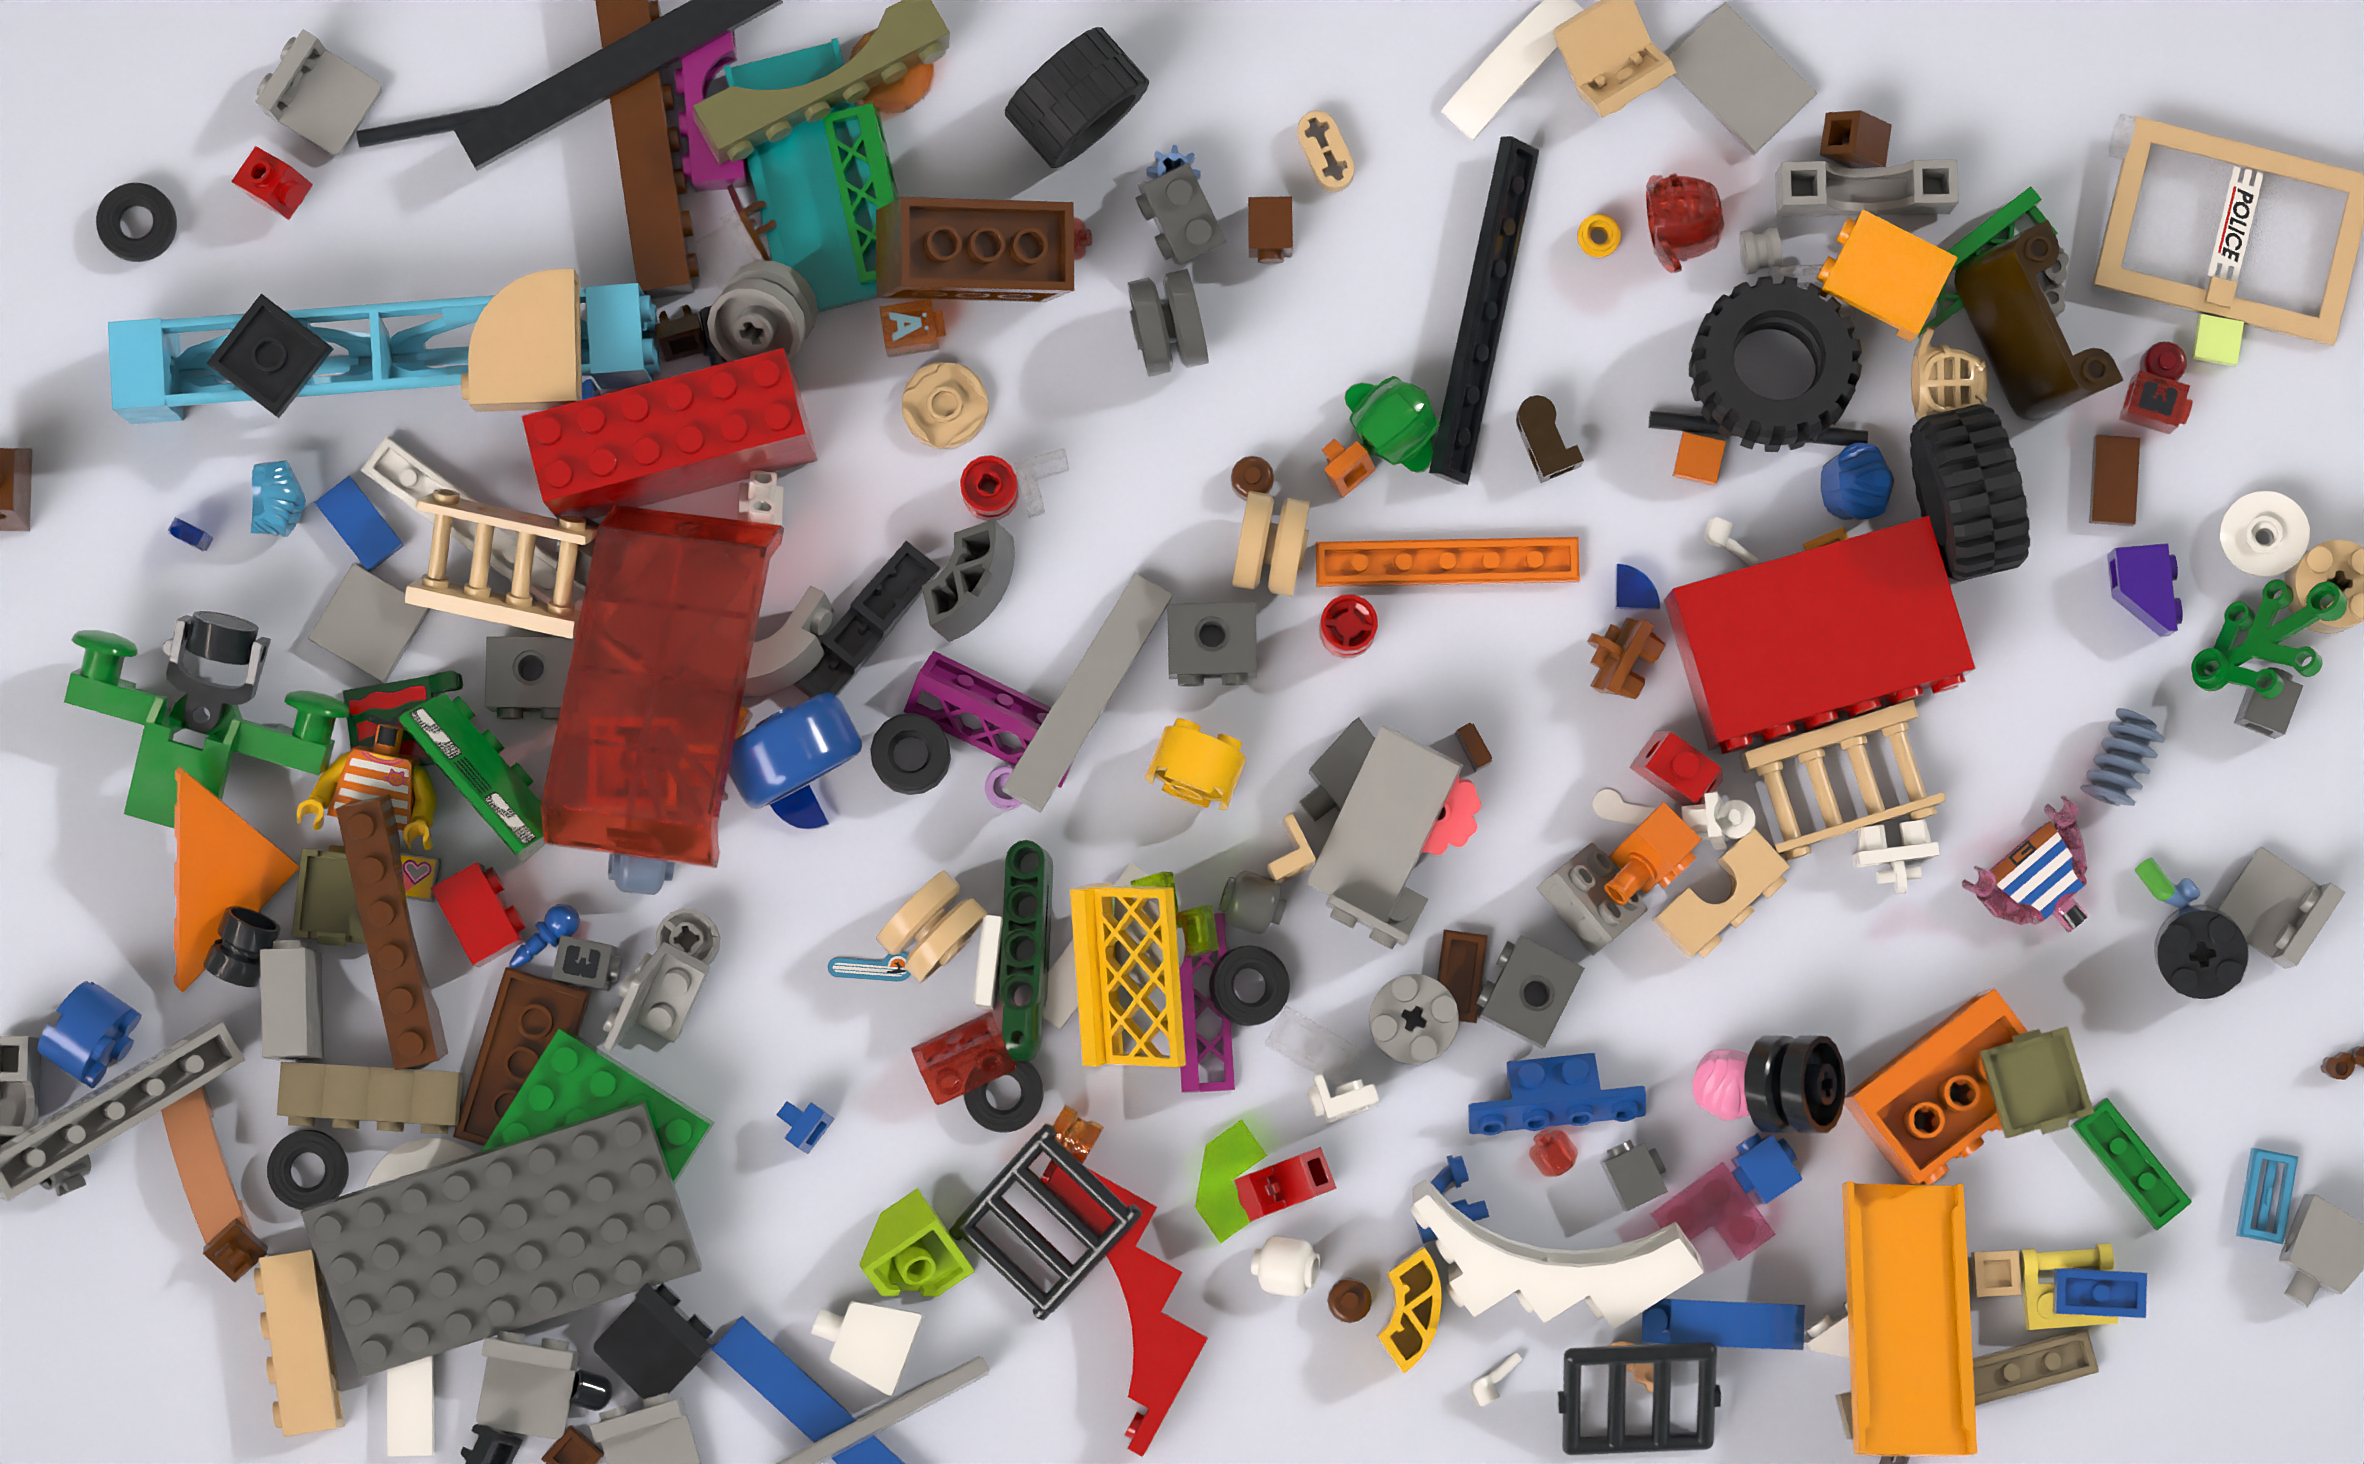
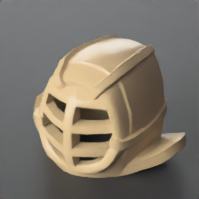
M1927 326L1915 347L1911 364V399L1917 421L1929 415L1976 404L1984 405L1988 401L1986 398L1989 387L1988 371L1986 369L1987 362L1984 359H1980L1977 355L1962 349L1949 348L1946 344L1932 347L1930 341L1936 327Z

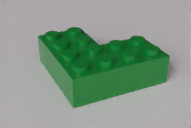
M560 1028L481 1152L645 1100L675 1186L713 1126L714 1121L572 1033L567 1028Z

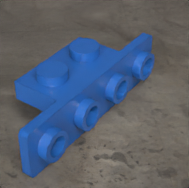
M1595 1053L1507 1062V1078L1511 1099L1469 1104L1468 1127L1470 1134L1497 1135L1503 1131L1521 1129L1539 1131L1550 1126L1569 1124L1585 1126L1591 1122L1616 1120L1626 1122L1646 1115L1645 1086L1601 1090Z

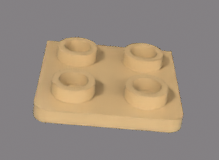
M1599 0L1560 24L1554 30L1555 41L1580 98L1602 118L1610 113L1620 111L1628 102L1646 91L1657 88L1664 80L1676 73L1671 59L1651 43L1634 0Z

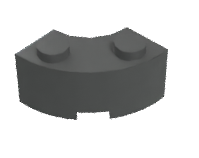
M995 519L955 532L954 550L948 565L937 578L922 585L929 625L948 642L966 635L986 620L1001 601L1011 580L1015 559L1014 539Z

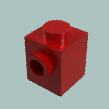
M257 146L251 151L231 181L253 200L287 220H290L313 186L310 181L293 167Z

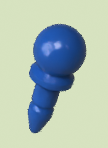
M568 904L552 906L547 911L544 922L538 921L535 924L539 933L532 935L525 942V945H521L516 950L510 960V967L517 968L530 962L534 955H538L547 947L548 943L553 947H557L561 935L568 937L574 935L580 925L579 914L575 908Z

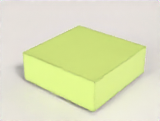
M2204 314L2199 315L2191 359L2236 366L2239 359L2244 321Z

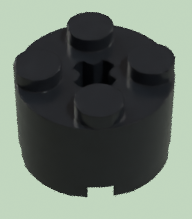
M2196 904L2176 910L2162 924L2155 938V959L2164 979L2178 993L2187 997L2211 999L2221 996L2238 985L2246 971L2248 946L2242 931L2230 916L2209 905ZM2204 942L2208 949H2213L2212 952L2206 954V960L2198 961L2196 956H2189L2190 952L2196 951V943Z

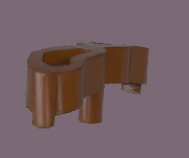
M2364 1046L2355 1047L2351 1054L2339 1052L2334 1057H2325L2323 1064L2320 1066L2321 1071L2328 1077L2346 1080L2353 1073L2356 1064L2364 1067Z

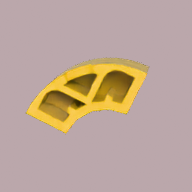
M1421 1247L1386 1273L1393 1288L1394 1307L1388 1323L1376 1337L1404 1374L1422 1358L1429 1348L1437 1330L1441 1311L1440 1280L1432 1258L1425 1247Z

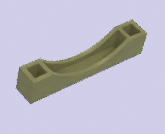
M901 0L886 8L878 28L866 45L848 63L829 75L805 85L780 90H752L731 86L693 105L694 121L719 165L728 160H731V162L740 161L749 156L757 145L767 140L771 143L780 141L792 132L793 127L805 121L814 123L823 119L831 112L832 107L844 101L849 104L857 102L869 93L870 88L882 82L891 84L900 80L907 74V69L921 62L924 65H928L939 60L945 55L946 50L949 49L950 31L931 0Z

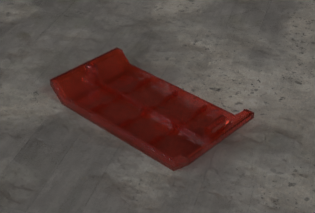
M614 505L600 523L541 801L544 842L546 844L717 868L720 855L717 824L771 557L782 543L784 533L782 525Z

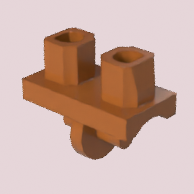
M1626 617L1621 629L1610 624L1604 637L1591 633L1587 642L1597 650L1590 663L1598 667L1599 670L1590 687L1600 693L1637 699L1645 685V678L1631 671L1637 657L1647 663L1654 664L1665 648V643L1651 632L1654 625L1645 619L1637 621Z

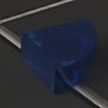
M174 517L167 530L169 535L202 552L208 550L214 539L205 531Z
M1616 564L1615 609L1659 610L1660 599L1652 581L1643 572L1632 566Z
M810 785L770 804L773 811L784 822L796 828L814 830L830 825Z

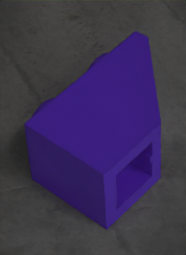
M2168 543L2120 547L2109 552L2107 560L2112 598L2158 636H2170L2178 631L2177 624L2182 623L2183 610L2180 598H2174L2172 582L2177 580L2178 565L2176 556L2174 554L2169 555Z

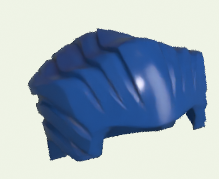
M1867 443L1851 444L1823 466L1820 489L1824 506L1829 513L1842 520L1875 518L1885 513L1895 479L1877 446Z

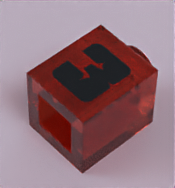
M2139 370L2130 379L2119 420L2170 434L2179 427V424L2185 425L2188 420L2193 400L2187 398L2190 385Z

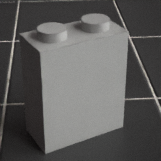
M300 940L273 941V949H260L262 1058L278 1061L324 1059L321 953L309 949V943H300Z

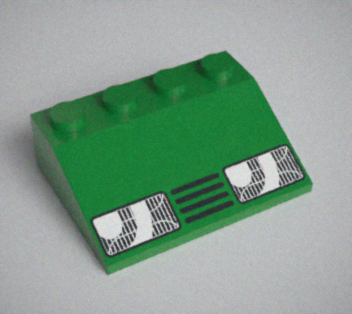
M444 692L404 712L398 719L407 733L522 863L527 861L563 830L561 824L557 821L563 816L561 811L546 795L539 800L528 788L534 782L532 778L517 762L510 767L499 753L505 748L488 729L481 734L470 720L476 715L460 696H457L452 701Z

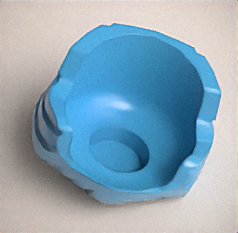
M287 460L255 464L252 470L253 506L251 533L268 535L271 533L275 536L281 534L282 537H288L296 527V523L299 522L305 508L306 500L301 486Z

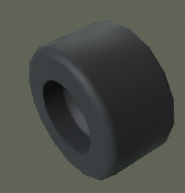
M916 713L899 714L885 721L874 734L870 748L872 766L880 780L893 791L906 795L922 794L938 786L947 774L951 761L949 742L941 727L929 717ZM904 738H918L927 747V761L917 770H903L894 761L893 753L895 746Z

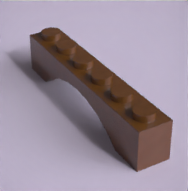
M385 795L347 803L336 808V813L394 1068L397 1070L439 1061L448 1054V1048L439 1009L428 985L411 925L403 880L400 836L391 796Z

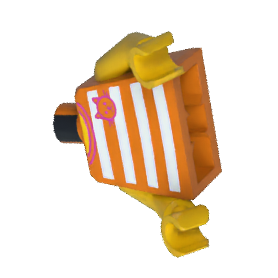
M378 724L374 748L360 745L353 747L350 752L341 753L328 767L327 771L321 774L309 796V800L301 802L297 808V823L300 824L304 815L313 813L317 815L313 823V830H320L324 824L323 809L328 808V816L337 817L336 808L347 803L390 795L398 830L403 831V839L408 850H411L412 840L417 836H424L423 846L425 850H430L433 846V839L429 829L433 825L438 797L428 771L420 766V758L399 753L404 729Z

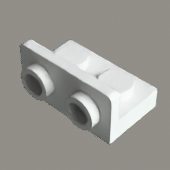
M1322 1073L1313 1076L1312 1083L1314 1087L1308 1088L1307 1092L1315 1117L1324 1115L1327 1124L1376 1108L1379 1103L1374 1084L1364 1087L1362 1080L1336 1088L1337 1091L1335 1093L1337 1096L1331 1098Z

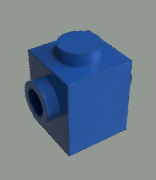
M1756 1133L1736 1146L1740 1154L1731 1159L1736 1167L1731 1174L1745 1194L1752 1191L1760 1204L1769 1203L1803 1180L1792 1164L1798 1160L1797 1156L1784 1138L1777 1141L1774 1135H1767L1762 1139Z

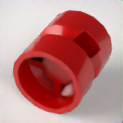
M992 455L980 456L970 461L962 472L960 479L961 494L969 512L977 518L986 521L1000 520L1008 516L1016 507L1019 498L1016 474L1011 465L1002 458Z
M1349 594L1332 599L1324 608L1319 624V635L1324 648L1332 655L1340 658H1355L1364 654L1372 645L1378 628L1377 614L1373 606L1363 597Z

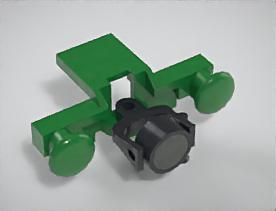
M196 611L193 613V616L185 615L177 619L173 638L163 644L164 653L170 657L166 671L167 680L177 689L186 692L175 703L172 711L171 707L166 706L168 697L136 689L137 683L120 679L124 658L136 656L138 653L137 647L133 642L117 634L100 630L77 631L71 639L74 644L85 648L81 668L70 674L64 703L144 725L124 814L175 829V804L177 803L175 770L179 766L220 800L223 798L234 751L319 776L327 771L335 743V740L331 739L336 718L349 717V708L342 701L327 694L313 691L289 692L284 699L287 705L298 709L293 728L284 725L272 728L242 719L238 705L247 703L255 697L271 639L261 637L256 640L259 630L256 624L224 613ZM185 651L220 663L233 665L249 664L245 684L226 686L199 678L184 667L183 657ZM204 707L207 708L210 713L209 719L204 711ZM185 728L209 735V737L205 738L203 749L173 741L174 734Z

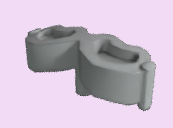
M2061 247L2056 262L2043 271L2045 278L2051 283V285L2045 288L2043 293L2055 317H2058L2065 309L2063 299L2066 290L2062 283L2068 275L2066 266L2069 262V256L2064 252V248Z

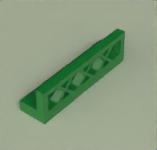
M868 103L832 112L823 118L857 273L862 285L876 282V270L868 272L865 261L866 253L873 242H876V224L872 231L869 232L857 224L855 214L864 199L881 208L899 198L880 112L873 103ZM858 118L861 134L853 147L850 148L838 140L834 124ZM863 144L865 146L867 157L858 153ZM840 148L848 153L844 161L842 160ZM855 157L869 165L871 175L862 190L847 182L846 171ZM872 186H874L876 199L868 195ZM849 190L858 195L853 204ZM859 232L867 236L863 245L861 244Z
M2031 186L1946 251L1958 257L1950 273L1957 271L1958 267L1972 256L1980 254L1981 249L1985 246H1996L2004 242L2005 239H1997V237L2007 229V239L2013 237L2015 223L2024 216L2028 215L2035 225L2047 220L2037 208L2042 199ZM2051 225V227H2052V229H2053L2055 235H2057L2058 232H2057V231L2053 228V226ZM1947 279L1937 297L1936 317L1922 327L1917 336L1918 338H1920L1927 326L1937 328L1964 307L1958 294L1945 293ZM1944 300L1954 301L1952 305L1943 311Z

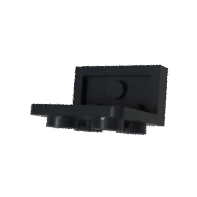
M646 1283L635 1295L636 1300L595 1341L593 1346L594 1352L643 1400L667 1392L670 1394L716 1345L709 1337L714 1331L695 1313L689 1318L677 1306L682 1300L664 1283H661L659 1286H651L649 1283Z

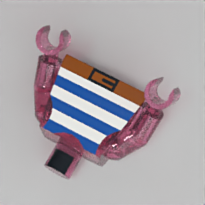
M2065 795L2061 796L2064 806L2060 812L2057 813L2050 804L2044 807L2045 814L2055 822L2054 826L2050 821L2041 825L1989 871L1979 866H1974V869L1979 873V879L1975 885L1965 879L1962 881V887L1976 894L1977 898L1994 917L2020 925L2028 923L2036 925L2053 914L2068 933L2088 917L2087 913L2072 897L2087 884L2084 875L2088 866L2083 837L2076 821L2078 807Z

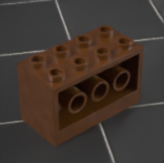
M899 197L876 210V298L1048 302L1074 291V202Z

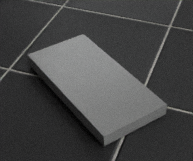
M1385 724L1382 725L1308 878L1307 884L1328 895L1332 894L1385 923L1388 922L1463 764Z

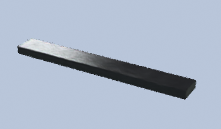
M690 0L458 127L454 132L474 168L478 171L783 4V1Z
M1501 136L1429 470L1430 474L1457 485H1468L1539 155V149L1513 136Z

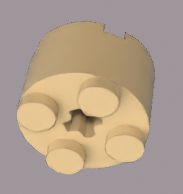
M2347 540L2323 542L2307 551L2296 566L2287 571L2284 582L2293 592V600L2287 606L2291 614L2307 606L2306 600L2309 591L2321 582H2328L2333 579L2334 584L2338 585L2347 597V609L2340 619L2335 621L2319 620L2306 627L2307 629L2321 634H2334L2343 632L2364 621V547Z

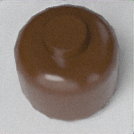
M1248 456L1242 458L1232 468L1230 478L1232 489L1238 497L1247 501L1249 491L1269 494L1274 483L1272 467L1261 457Z
M1347 1278L1339 1280L1331 1287L1328 1292L1327 1303L1330 1312L1335 1318L1341 1322L1353 1323L1366 1317L1371 1309L1372 1297L1371 1292L1364 1283L1356 1279Z

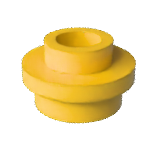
M1605 214L1588 216L1582 221L1577 231V241L1584 253L1595 258H1603L1612 254L1617 249L1621 239V231L1617 222ZM1594 230L1603 231L1606 235V241L1601 244L1593 242L1590 236L1591 232Z

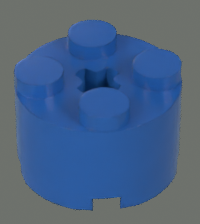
M85 981L77 986L56 1011L62 1015L58 1019L55 1028L47 1024L40 1037L37 1051L45 1056L47 1060L92 1089L102 1080L107 1071V1066L113 1059L120 1062L128 1054L134 1044V1040L128 1036L136 1028L142 1015L100 985L92 981L91 983Z

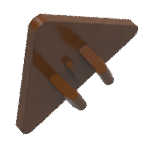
M733 184L727 186L736 211L764 261H772L760 237L774 231L777 228V223L774 220H770L768 223L755 229L754 226L757 225V222L754 218L750 219L749 217L766 209V202L761 200L744 207Z

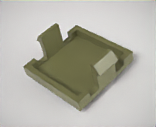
M330 845L328 851L302 848L292 937L318 939V944L345 947L346 942L366 944L344 846Z
M2068 1026L2041 1033L2039 1029L2015 1035L2012 1036L2013 1042L1979 1052L2005 1139L2035 1130H2040L2041 1134L2044 1135L2068 1128L2069 1120L2094 1114Z

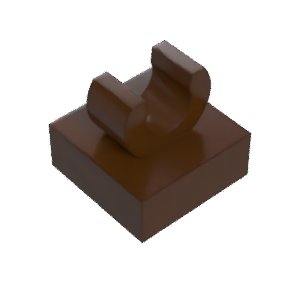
M235 1218L204 1246L203 1254L235 1283L259 1262V1258L267 1255L268 1246Z

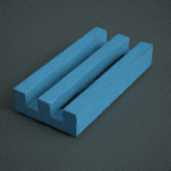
M2251 1148L2236 1236L2276 1244L2284 1243L2298 1156ZM2262 1159H2265L2267 1163L2255 1229H2250ZM2280 1162L2285 1164L2273 1233L2266 1232L2277 1164Z

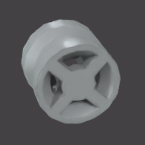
M1768 227L1763 233L1757 234L1752 233L1750 230L1740 232V254L1746 275L1755 274L1760 268L1768 267L1772 271L1782 269V248L1779 232L1776 227Z

